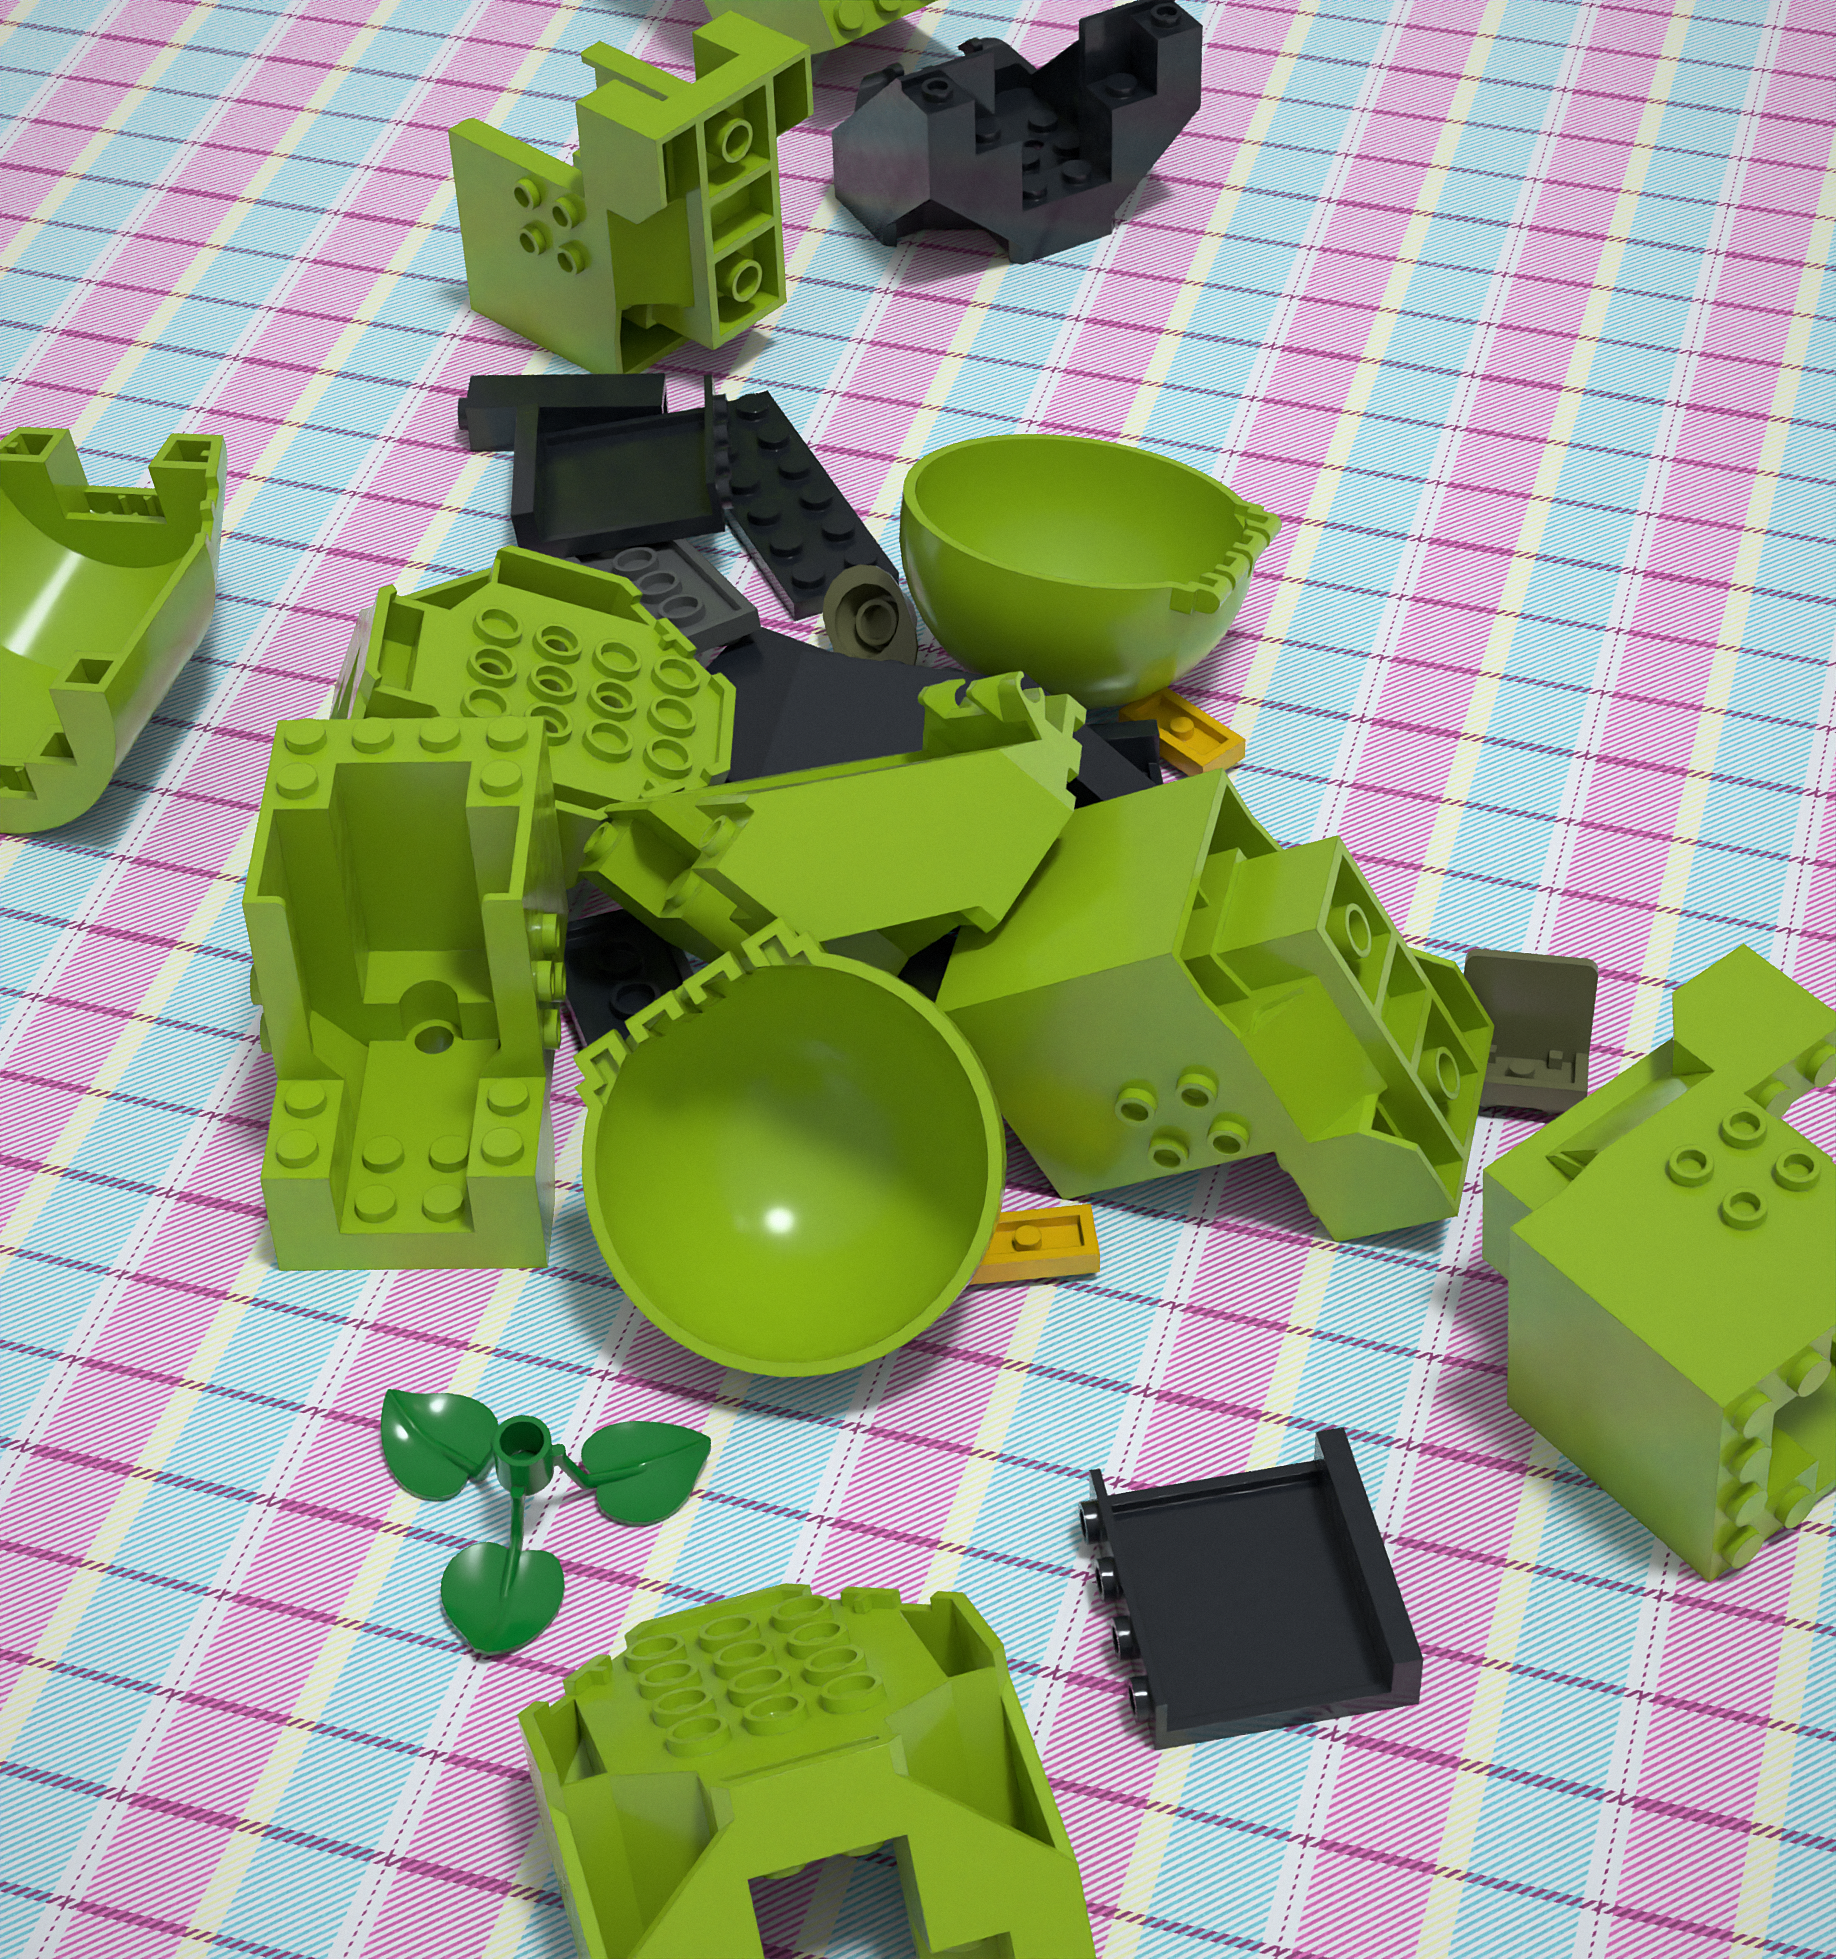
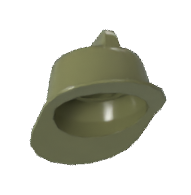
M857 565L844 570L832 581L824 597L823 621L834 652L855 658L878 661L892 659L908 665H916L919 649L916 632L917 616L914 605L906 593L902 592L891 574L877 566Z

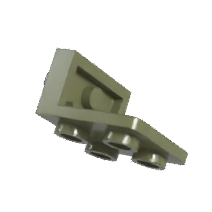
M1473 949L1469 951L1465 957L1464 976L1495 1025L1479 1106L1493 1107L1504 1105L1536 1108L1547 1113H1561L1585 1099L1588 1093L1589 1051L1598 983V965L1588 958L1488 949Z

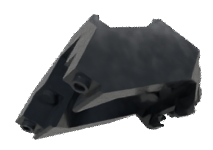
M1136 0L1079 19V39L1039 69L1035 68L1005 41L993 37L981 39L975 37L958 46V50L965 54L963 57L935 66L930 65L922 68L920 71L905 75V70L899 62L891 64L881 71L866 75L862 79L858 90L854 113L831 131L835 198L883 246L897 247L898 238L921 230L984 229L1009 254V263L1024 265L1111 235L1115 228V212L1201 108L1203 25L1179 6L1175 0Z

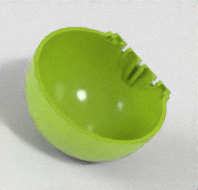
M1008 434L969 439L950 444L929 453L916 462L908 471L903 484L899 542L902 567L908 588L922 620L942 648L969 673L991 676L1022 670L1049 694H1068L1086 710L1112 708L1135 702L1159 692L1180 680L1208 656L1225 636L1240 611L1250 588L1256 561L1280 532L1282 522L1276 514L1264 511L1265 506L1244 501L1239 495L1215 478L1198 469L1157 453L1091 438L1052 434Z
M781 915L741 942L748 957L737 959L731 951H728L685 980L683 985L676 990H670L627 1019L625 1024L631 1034L626 1040L622 1038L616 1029H613L574 1055L573 1059L586 1079L574 1088L588 1108L582 1142V1183L591 1229L602 1257L615 1280L631 1302L650 1322L674 1341L718 1364L754 1374L775 1377H808L848 1370L881 1358L912 1341L933 1325L954 1304L982 1263L999 1222L1006 1188L1007 1152L1005 1130L998 1099L989 1076L974 1048L956 1024L935 1003L913 986L889 972L865 962L825 953L812 931H805L797 936L790 923Z

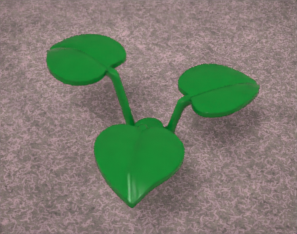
M388 1389L382 1406L381 1438L385 1458L392 1475L406 1491L425 1500H449L457 1496L464 1489L469 1476L475 1480L483 1481L495 1467L500 1485L510 1492L511 1516L508 1549L493 1542H481L468 1546L451 1559L445 1568L441 1580L442 1606L448 1620L476 1653H482L487 1656L512 1652L534 1641L552 1624L563 1603L565 1581L558 1558L552 1553L543 1550L522 1551L525 1498L547 1487L553 1478L555 1466H558L581 1489L597 1488L598 1506L610 1519L632 1526H647L662 1522L680 1510L690 1497L711 1452L710 1437L683 1426L649 1421L620 1422L605 1426L584 1442L581 1449V1460L588 1473L586 1474L566 1455V1448L563 1444L552 1445L549 1428L536 1417L518 1415L508 1418L498 1425L497 1418L486 1405L473 1398L452 1393H411Z

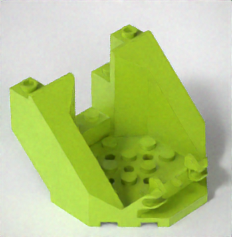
M509 545L498 549L493 565L490 568L404 596L397 595L398 591L393 584L379 588L373 606L360 610L335 685L329 719H366L371 717L383 719L433 718L438 716L460 718L500 717L506 715L517 717L545 716L546 730L549 731L547 732L566 890L575 887L585 878L577 872L588 857L583 852V849L590 836L600 825L605 822L611 824L613 821L612 818L604 813L609 804L724 784L731 765L736 687L721 672L711 676L694 658L697 648L666 617L656 620L639 603L643 593L628 578Z
M1022 671L1009 672L972 681L966 690V696L959 706L955 701V693L960 686L965 684V679L947 680L939 684L926 686L918 695V702L925 707L921 751L826 765L609 804L604 813L612 818L613 821L611 824L609 822L603 823L590 836L583 849V852L588 857L577 872L665 941L709 964L728 951H731L737 959L748 957L741 942L783 915L797 936L805 931H812L825 953L862 961L897 977L911 956L937 941L959 925H977L985 933H988L1001 922L1074 813L1076 797L1066 789L1067 781L1071 782L1079 775L1082 745L1073 738V731L1076 732L1085 724L1086 709L1068 694L1045 696L1043 689L1040 687L1024 689L1022 691L1020 684L1024 677Z
M779 1584L640 1622L624 1634L627 1649L613 1660H611L610 1655L597 1654L563 1680L565 1696L549 1707L548 1702L534 1701L518 1713V1723L540 1820L579 1959H765L748 1879L759 1876L767 1879L789 1877L800 1872L811 1861L839 1853L845 1856H861L872 1853L885 1844V1840L888 1839L893 1841L917 1959H1097L1079 1865L1009 1674L1004 1644L964 1592L937 1591L930 1597L931 1604H913L901 1602L899 1589L847 1586L840 1592L841 1600L829 1599L822 1595H812L810 1584Z

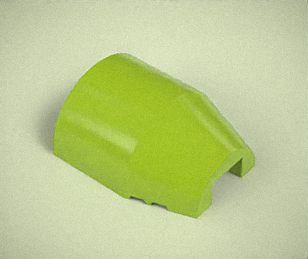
M17 427L0 441V833L20 834L56 828L76 819L95 804L205 638L215 607L228 457L223 435L171 433L148 465L155 488L89 485L69 429Z

